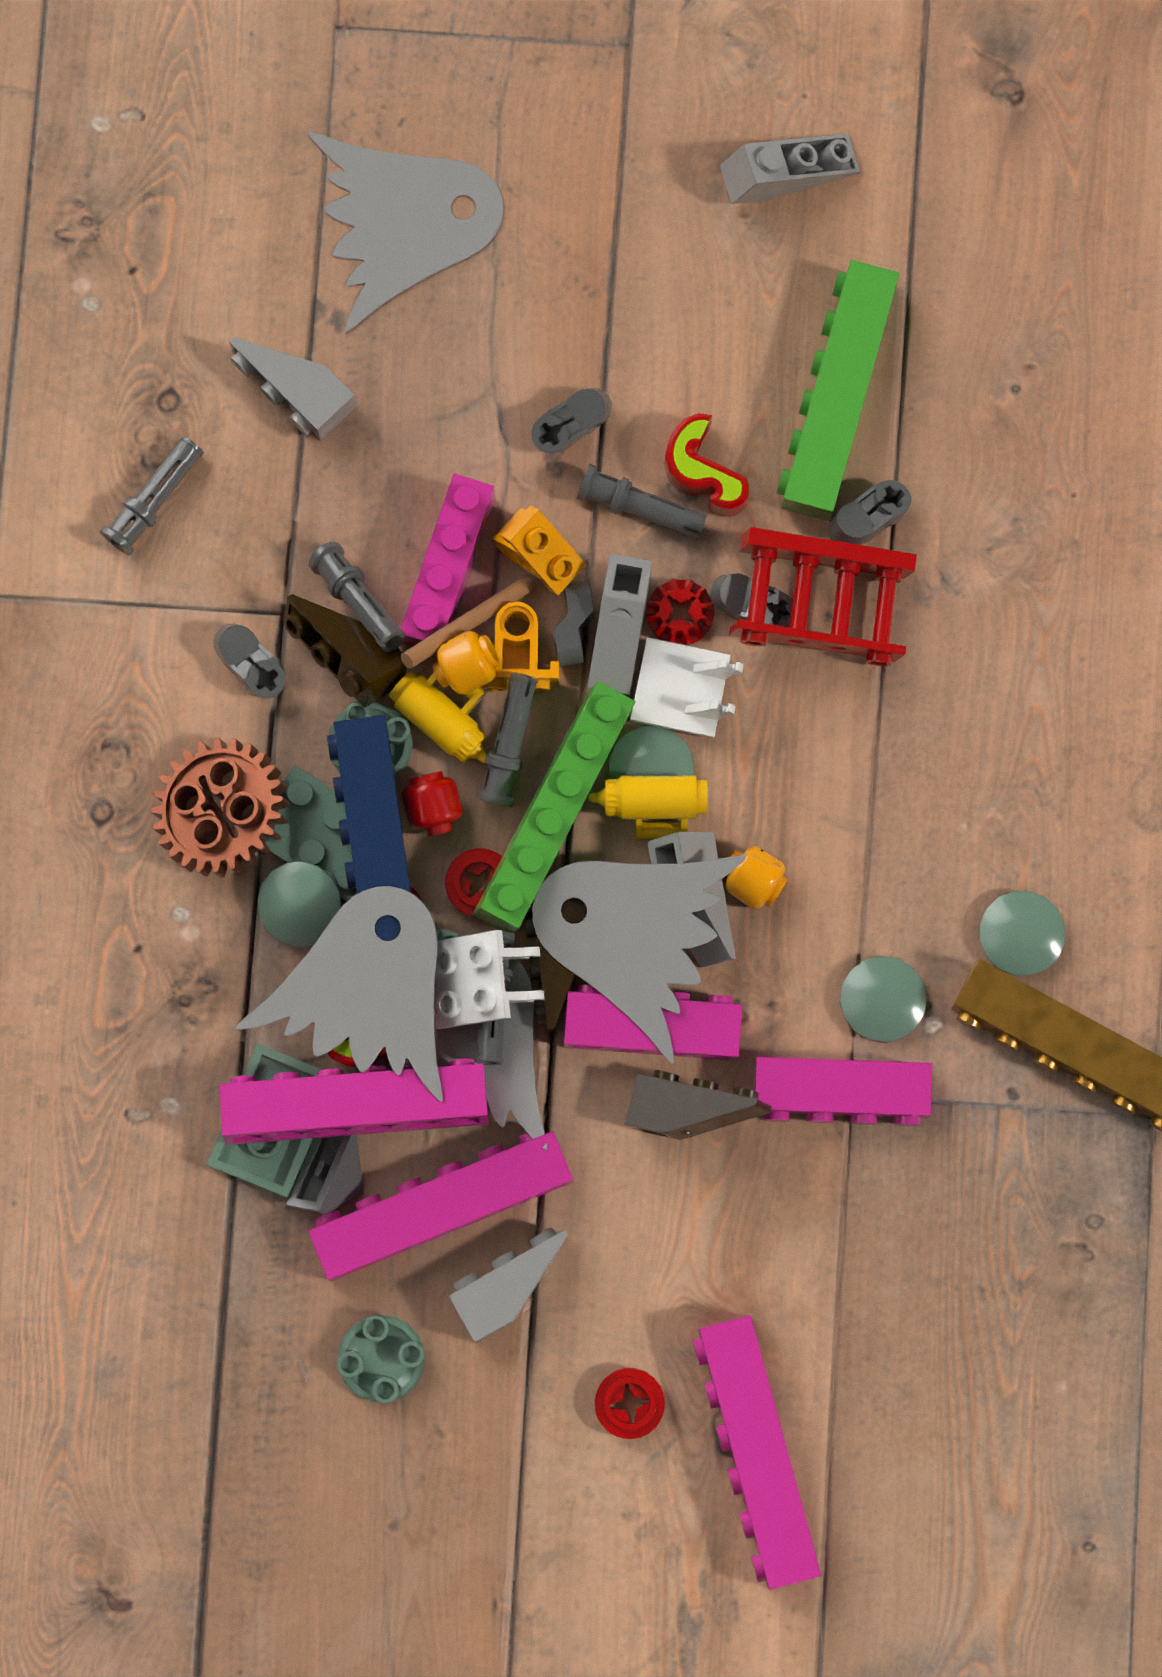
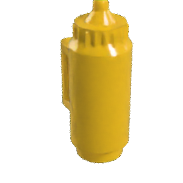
M412 671L408 672L389 694V697L395 702L394 707L449 756H455L462 763H466L471 758L486 763L485 757L487 753L484 750L483 744L487 737L479 729L478 723L468 714L481 701L487 691L479 687L464 694L470 700L461 709L435 686L438 682L435 673L427 679L423 675L418 677Z
M696 775L620 776L617 779L605 780V788L599 792L590 793L588 799L592 803H598L605 807V815L635 819V840H654L676 832H687L688 819H697V814H707L708 785L707 780H697ZM642 819H681V822H642Z

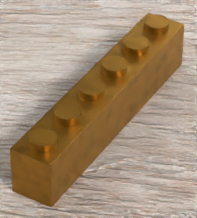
M981 959L977 960L951 1007L953 1011L959 1013L956 1018L959 1022L977 1031L980 1030L981 1026L997 1034L995 1041L1010 1050L1018 1052L1020 1047L1036 1055L1033 1061L1041 1067L1055 1073L1058 1068H1061L1074 1075L1072 1082L1090 1093L1095 1094L1097 1089L1109 1094L1113 1097L1110 1103L1129 1114L1134 1115L1136 1110L1151 1117L1149 1124L1162 1132L1161 1056Z

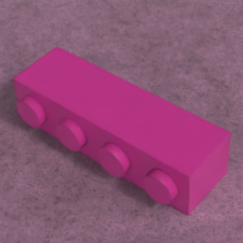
M453 473L401 626L405 633L402 644L413 647L454 621L495 501L493 485Z
M578 985L577 992H568L564 1048L663 1055L652 1040L622 1010L593 986ZM673 992L678 1001L680 1013L677 1014L661 1008L669 1030L673 1055L737 1061L740 1046L742 1005L733 1004V997L708 995L707 1002L690 1001V994Z
M757 1057L755 1060L754 1091L759 1092L758 1100L772 1106L771 1112L763 1115V1121L788 1122L789 1114L807 1115V1122L833 1123V1116H851V1124L875 1125L877 1124V1117L894 1118V1125L920 1126V1119H928L931 1116L932 1063Z

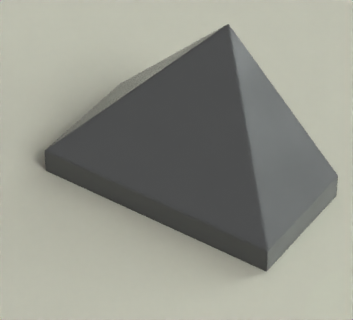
M357 1135L314 1138L286 1203L288 1207L324 1215L364 1194Z

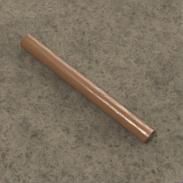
M530 575L523 576L402 653L401 660L407 668H413L435 654L438 648L448 640L466 631H471L496 615L506 604L516 602L535 590V580Z

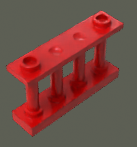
M749 527L741 535L739 552L751 554V559L755 561L748 620H737L730 627L729 636L741 637V643L750 646H766V642L866 657V663L875 666H890L891 662L897 661L906 654V646L890 644L889 642L896 583L901 582V579H905L915 571L917 554ZM777 558L793 561L792 565L796 567L789 627L765 623L771 565L776 562ZM818 565L833 567L834 573L838 574L831 634L806 630L813 570L818 569ZM860 572L876 574L875 579L879 581L872 641L848 637L855 576H859Z

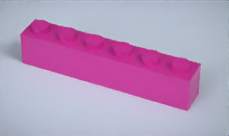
M462 1058L449 1061V1066L438 1067L443 1102H440L428 1090L413 1069L411 1063L405 1065V1069L402 1070L400 1075H397L394 1070L388 1071L386 1066L373 1065L365 1072L344 1074V1071L341 1069H324L318 1071L315 1077L300 1078V1074L295 1072L278 1073L274 1075V1080L256 1081L254 1076L230 1078V1083L219 1084L222 1137L226 1145L489 1125L484 1064H475L474 1059Z
M554 1131L534 1139L528 1133H525L518 1137L520 1144L504 1151L502 1144L493 1146L479 1152L477 1155L480 1161L463 1167L461 1161L451 1163L437 1170L439 1178L423 1184L421 1177L398 1185L396 1188L399 1194L382 1200L380 1194H376L355 1203L358 1211L341 1217L338 1210L315 1220L317 1227L308 1232L327 1280L331 1282L573 1183V1178ZM546 1143L548 1150L542 1148Z
M751 1315L698 1329L700 1338L693 1340V1345L699 1366L707 1364L712 1381L704 1383L710 1408L719 1407L723 1424L716 1426L722 1452L731 1450L735 1468L728 1469L727 1471L734 1496L743 1494L747 1511L741 1512L739 1515L746 1539L754 1537L758 1555L751 1556L757 1582L766 1581L768 1589L772 1590L820 1577L822 1575Z

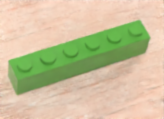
M850 259L847 273L838 272L832 295L840 297L836 312L827 311L821 335L828 336L829 338L825 352L816 350L810 371L811 375L818 376L814 391L805 389L799 414L805 415L806 420L802 431L794 429L788 454L795 456L792 470L783 469L776 493L784 495L782 509L831 521L900 272Z
M599 681L588 691L472 915L505 932L514 933L519 929L636 701Z

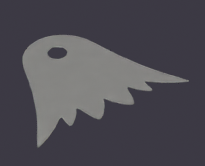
M308 132L316 145L333 162L344 169L341 172L327 174V178L340 188L351 191L349 195L337 199L324 207V211L332 218L355 227L337 243L332 251V255L343 259L364 261L353 271L346 283L347 286L365 284V286L359 293L349 314L345 333L357 326L369 314L399 293L423 279L476 254L488 245L496 235L504 212L503 199L494 180L480 168L459 160L409 156L372 150ZM459 196L471 197L476 204L474 215L468 219H458L451 211L453 200Z
M747 855L681 864H627L584 861L566 865L549 875L541 884L535 896L532 915L536 935L543 947L553 958L588 982L622 1010L673 1064L672 1042L661 1008L679 1014L680 1007L667 983L682 985L700 984L701 979L696 967L682 949L706 944L715 939L717 933L692 913L707 909L720 901V897L703 890L731 873L747 858ZM579 898L585 903L587 914L583 921L572 924L562 917L561 907L567 899Z
M382 886L360 892L340 908L307 955L285 981L234 1029L255 1028L290 1017L284 1032L285 1036L300 1032L314 1022V1055L320 1056L331 1051L349 1037V1045L354 1062L361 1072H365L372 1065L383 1047H386L388 1060L397 1075L401 1074L406 1058H408L413 1069L428 1090L440 1102H443L434 1036V984L437 961V935L430 912L416 896L401 888ZM385 915L396 917L401 925L400 934L391 941L381 940L375 933L377 920Z
M509 960V969L513 971V979H510V983L506 984V991H533L530 978L519 960ZM534 1002L509 1003L511 1018H506L504 1022L503 1064L484 1065L486 1096L492 1115L500 1127H505L509 1110H511L520 1125L534 1139L545 1134L535 1085L533 1058ZM434 1014V1036L438 1067L449 1066V1061L468 1058L475 1060L478 1023L436 1029ZM490 1021V1038H491V1024H492V1021ZM386 1051L382 1058L373 1064L386 1066L388 1071L393 1070ZM406 1058V1061H405V1064H404V1067H403L402 1070L405 1069V1065H406V1064H409V1063H410V1061H409L408 1058ZM547 1143L542 1147L545 1150H548Z

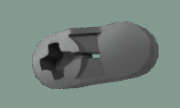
M598 388L582 389L574 393L566 401L550 409L535 422L532 428L534 445L545 453H557L568 449L575 442L596 430L610 417L612 405L609 396Z
M894 480L883 481L872 486L857 499L845 504L837 511L828 525L830 538L834 541L858 545L869 542L885 528L896 524L904 516L911 505L909 490L903 484Z
M740 573L718 577L713 582L710 590L714 606L731 618L748 620L752 579ZM769 586L765 623L789 627L793 599L772 586Z
M588 581L572 583L564 589L568 614L553 629L559 667L584 663L580 633L595 618Z
M234 623L226 624L216 632L214 649L226 667L240 680L247 691L252 695L265 699L272 698L283 690L285 673L282 667L250 629ZM249 658L253 663L250 664L246 659Z

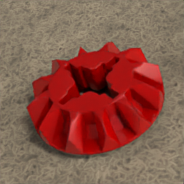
M673 578L657 586L650 596L646 608L647 622L651 631L659 640L686 646L692 645L704 638L709 632L714 620V603L706 588L701 587L691 579L677 580ZM668 599L680 606L693 600L688 610V615L693 625L681 617L675 621L672 620L668 624L666 623L670 620V616L673 613V608L670 605L671 602Z
M474 848L461 853L451 862L445 877V888L449 900L460 912L476 917L472 914L484 893L483 890H480L469 898L472 883L464 873L467 872L470 875L474 874L479 877L483 872L486 873L491 868L492 870L489 872L487 880L489 884L502 859V856L497 852L485 848Z
M623 1368L609 1374L601 1382L595 1395V1412L599 1422L609 1433L623 1439H637L652 1432L660 1423L665 1410V1397L660 1384L649 1373L636 1368ZM624 1384L629 1385V1390L632 1391L634 1397L649 1398L648 1403H643V1406L636 1408L635 1423H631L626 1410L610 1408V1405L617 1404V1401L623 1400Z

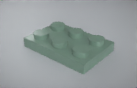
M294 765L283 781L288 789L278 795L290 802V806L278 810V813L288 820L287 824H275L273 830L281 836V839L273 840L268 838L265 843L269 847L271 854L285 863L303 861L319 866L324 871L331 872L337 879V888L340 891L341 900L347 903L352 897L357 895L356 887L348 888L345 862H352L351 846H342L339 820L347 819L345 803H336L333 789Z
M257 1043L244 1076H254L256 1081L274 1080L275 1074L284 1072L299 1073L300 1078L315 1077L317 1072L322 1069ZM221 1129L207 1165L289 1199L314 1138L226 1145Z

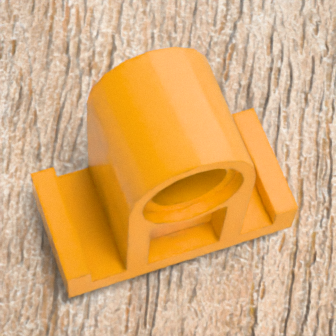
M532 505L526 510L520 508L491 539L495 546L509 560L541 579L546 584L547 589L557 596L587 565L542 512Z
M508 603L497 613L495 621V650L500 660V666L496 667L495 679L482 686L487 692L507 691L511 672H517L519 675L520 673L538 678L534 693L549 692L550 686H559V661H550V670L538 669V619L533 608L526 603ZM514 618L523 619L528 623L529 629L523 635H511L505 629L508 621Z

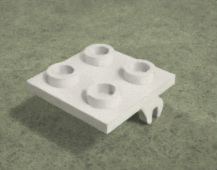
M647 638L634 698L636 702L632 708L630 721L714 739L718 720L724 716H734L736 708L731 703H728L727 706L721 705L725 681L732 675H742L744 665L740 662L729 664L731 656L729 654Z
M502 930L437 941L434 984L436 1029L511 1018L509 1003L545 1000L543 990L505 991L502 960L540 957V947L504 948Z

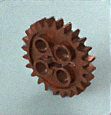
M215 738L212 750L204 742L200 741L198 743V754L195 756L187 749H184L183 755L186 762L180 765L171 760L170 765L175 773L172 777L160 775V780L167 787L165 790L153 792V795L162 801V805L151 809L152 814L162 819L152 826L154 831L164 835L158 843L166 850L171 849L168 856L177 863L182 861L181 866L190 872L197 867V872L208 877L213 869L215 874L223 878L229 865L234 872L241 874L243 860L256 866L257 859L255 853L258 850L268 855L271 853L265 843L268 838L273 840L281 839V836L273 829L275 824H287L288 820L279 814L278 810L290 806V802L284 797L278 796L288 789L284 782L276 780L282 772L275 765H270L272 759L265 753L261 752L258 754V749L250 743L243 748V744L235 738H232L228 747L223 740ZM234 771L232 781L225 786H221L223 777L228 772ZM206 777L212 793L222 800L220 807L237 828L239 835L234 838L228 822L218 815L220 808L202 785L201 780ZM198 795L196 805L186 810L189 799ZM254 805L252 815L248 819L241 820L243 811L248 806ZM218 829L217 838L212 843L206 844L208 834L212 830Z

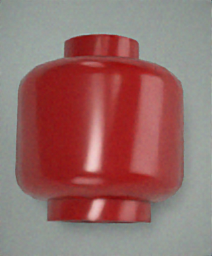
M442 771L410 778V785L402 792L410 826L417 830L426 829L427 837L452 831L451 822L458 820L463 814L455 780L451 777H444Z

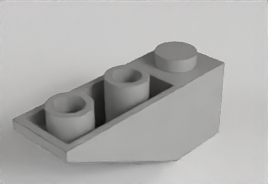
M848 133L744 144L720 165L732 204L769 200L857 175L860 172Z
M235 337L229 341L234 354L231 357L234 365L247 377L253 373L263 383L260 387L263 394L275 406L283 403L293 413L289 417L290 420L304 435L307 436L312 432L321 441L357 407L355 395L325 365Z
M610 554L587 689H591L599 681L625 696L630 695L652 573V561Z
M714 831L676 832L647 842L651 864H681L718 859ZM722 879L703 890L720 897V901L707 909L692 913L717 933V937L712 941L690 948L700 968L736 959Z
M550 1228L530 1240L532 1249L519 1256L512 1250L491 1262L495 1270L479 1278L477 1273L473 1272L453 1284L456 1292L449 1295V1298L475 1343L515 1321L565 1243L567 1235L564 1230L555 1234L554 1230Z

